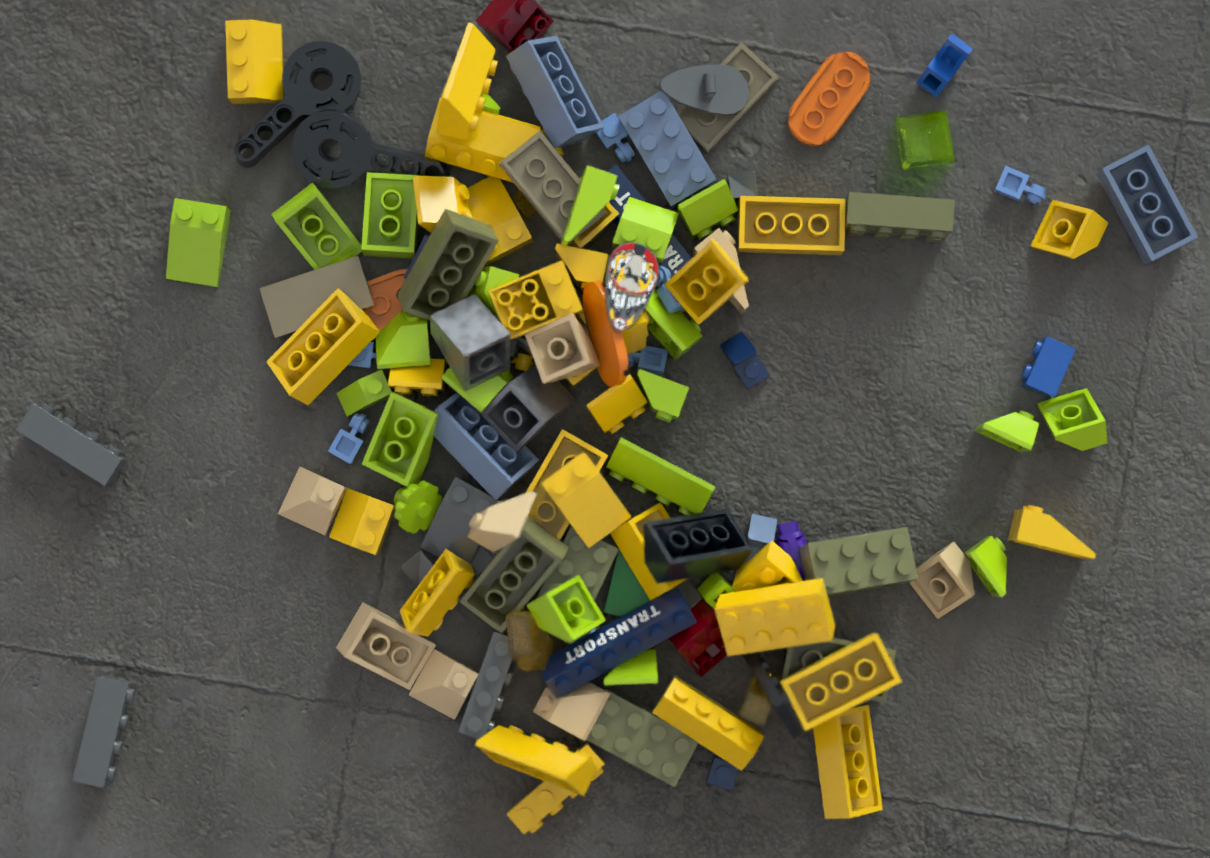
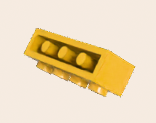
M587 742L579 751L591 756L590 761L597 766L591 780L593 781L604 772L601 767L605 762ZM542 781L507 812V816L523 834L528 831L533 834L544 824L541 819L548 813L551 816L555 815L563 808L564 805L561 802L565 798L570 796L573 799L578 794Z

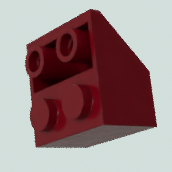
M492 0L477 18L476 22L491 38L511 53L529 40L540 39L554 20L535 0Z
M703 598L690 609L697 623L668 638L701 677L727 655L716 612Z

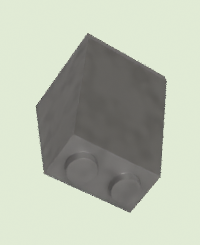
M476 294L430 315L431 335L465 391L510 369V333Z
M535 364L512 380L485 408L481 415L517 453L558 418L575 401V398L559 381L543 384Z

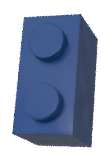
M1048 336L1042 338L1041 341L1037 340L1031 352V355H1034L1031 365L1027 364L1021 375V379H1024L1022 387L1049 399L1055 397L1076 349Z

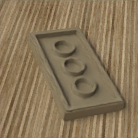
M742 42L720 65L735 68L747 81L749 95L744 107L733 115L725 116L703 112L682 104L676 110L692 139L707 153L779 79V76Z
M539 131L502 160L499 166L562 241L580 179L543 133ZM604 208L568 244L606 215L607 212Z
M355 256L259 288L274 337L277 339L295 333L337 288L343 291L362 310L374 307L375 304L360 257Z

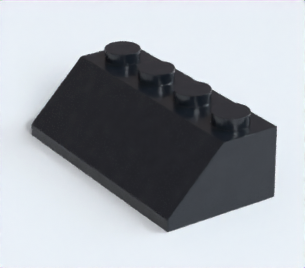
M728 509L645 522L643 525L644 562L657 584L739 569L753 550Z

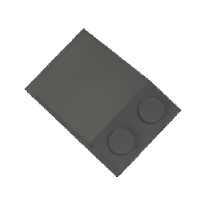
M455 477L420 547L438 558L447 549L471 564L482 545L468 538L471 530L469 523L477 512L481 513L488 507L501 502Z

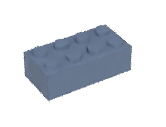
M557 36L529 40L506 56L510 63L511 71L516 75L522 86L523 94L528 98L534 109L535 117L540 121L546 133L547 140L555 149L581 143L604 128Z
M662 91L618 116L672 209L718 183L669 98Z
M1149 145L1102 168L1096 173L1144 265L1198 238Z
M458 392L434 411L439 414L434 437L495 500L499 499L521 480L539 461L526 446L516 453L481 415L482 412L477 410Z

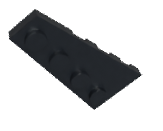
M760 652L742 654L793 739L803 734L788 709L793 706L785 692L779 694L778 690L782 689L774 674L770 677L768 676L771 670L764 658L758 660L757 657L761 655Z

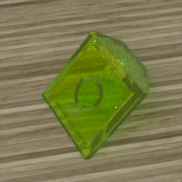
M947 110L895 118L903 169L955 161Z

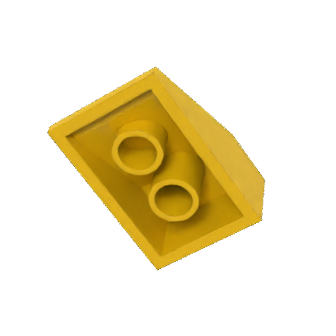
M489 176L468 187L470 194L468 205L473 219L491 225L499 240L486 262L487 266L533 242L523 219L499 178Z
M712 239L664 286L699 325L725 304L749 279L719 244Z
M585 452L578 455L541 483L588 548L631 518L628 511Z
M1028 505L1023 506V509L1014 511L1008 541L1081 559H1095L1096 554L1052 516L1044 514L1043 508Z

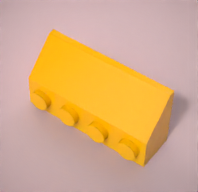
M472 23L467 25L442 95L436 131L438 134L464 141L468 140L470 131L475 132L477 129L479 117L476 114L483 111L486 98L482 96L483 94L488 95L492 82L489 76H495L498 61L494 60L496 49Z
M440 98L428 135L424 157L512 182L499 166V163L537 134L541 127L483 110L482 113L477 112L476 116L479 117L477 129L475 132L470 131L467 141L438 134L436 131L442 100Z
M337 288L266 362L289 396L309 405L380 331L370 317L343 291Z
M676 675L671 679L652 712L741 771L753 758L764 738L763 731Z
M869 705L853 706L814 726L813 731L825 819L853 818L883 810Z
M498 725L477 740L475 745L495 763L581 796L585 795L597 769V766L590 761L591 756L579 750H576V753L569 752L566 746L558 742H554L553 745L545 743L546 740L543 737L533 733L529 737L523 734L524 731L512 725H509V728Z

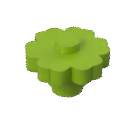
M422 480L418 485L412 483L408 487H402L396 492L394 496V504L396 505L394 517L399 520L400 528L413 534L417 533L419 529H428L442 502V496L438 494V487Z

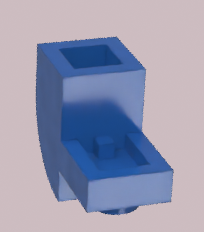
M951 34L916 83L937 98L973 48Z

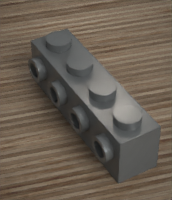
M33 403L16 431L102 485L110 487L127 461L121 457L123 452L111 444L108 447L103 446L99 443L101 438L88 430L84 434L76 429L79 424L65 416L63 420L54 415L56 410L49 405L42 403L40 406Z
M494 631L462 719L459 733L480 739L494 729L496 722L491 719L495 710L500 711L505 697L500 694L503 686H509L513 675V671L509 670L512 660L518 661L522 646L518 645L520 639Z
M104 675L97 677L72 781L101 788L109 786V782L113 783L117 767H113L115 757L120 756L123 747V741H120L122 730L125 731L129 722V715H126L128 704L132 705L135 698L136 690L132 689L134 682Z

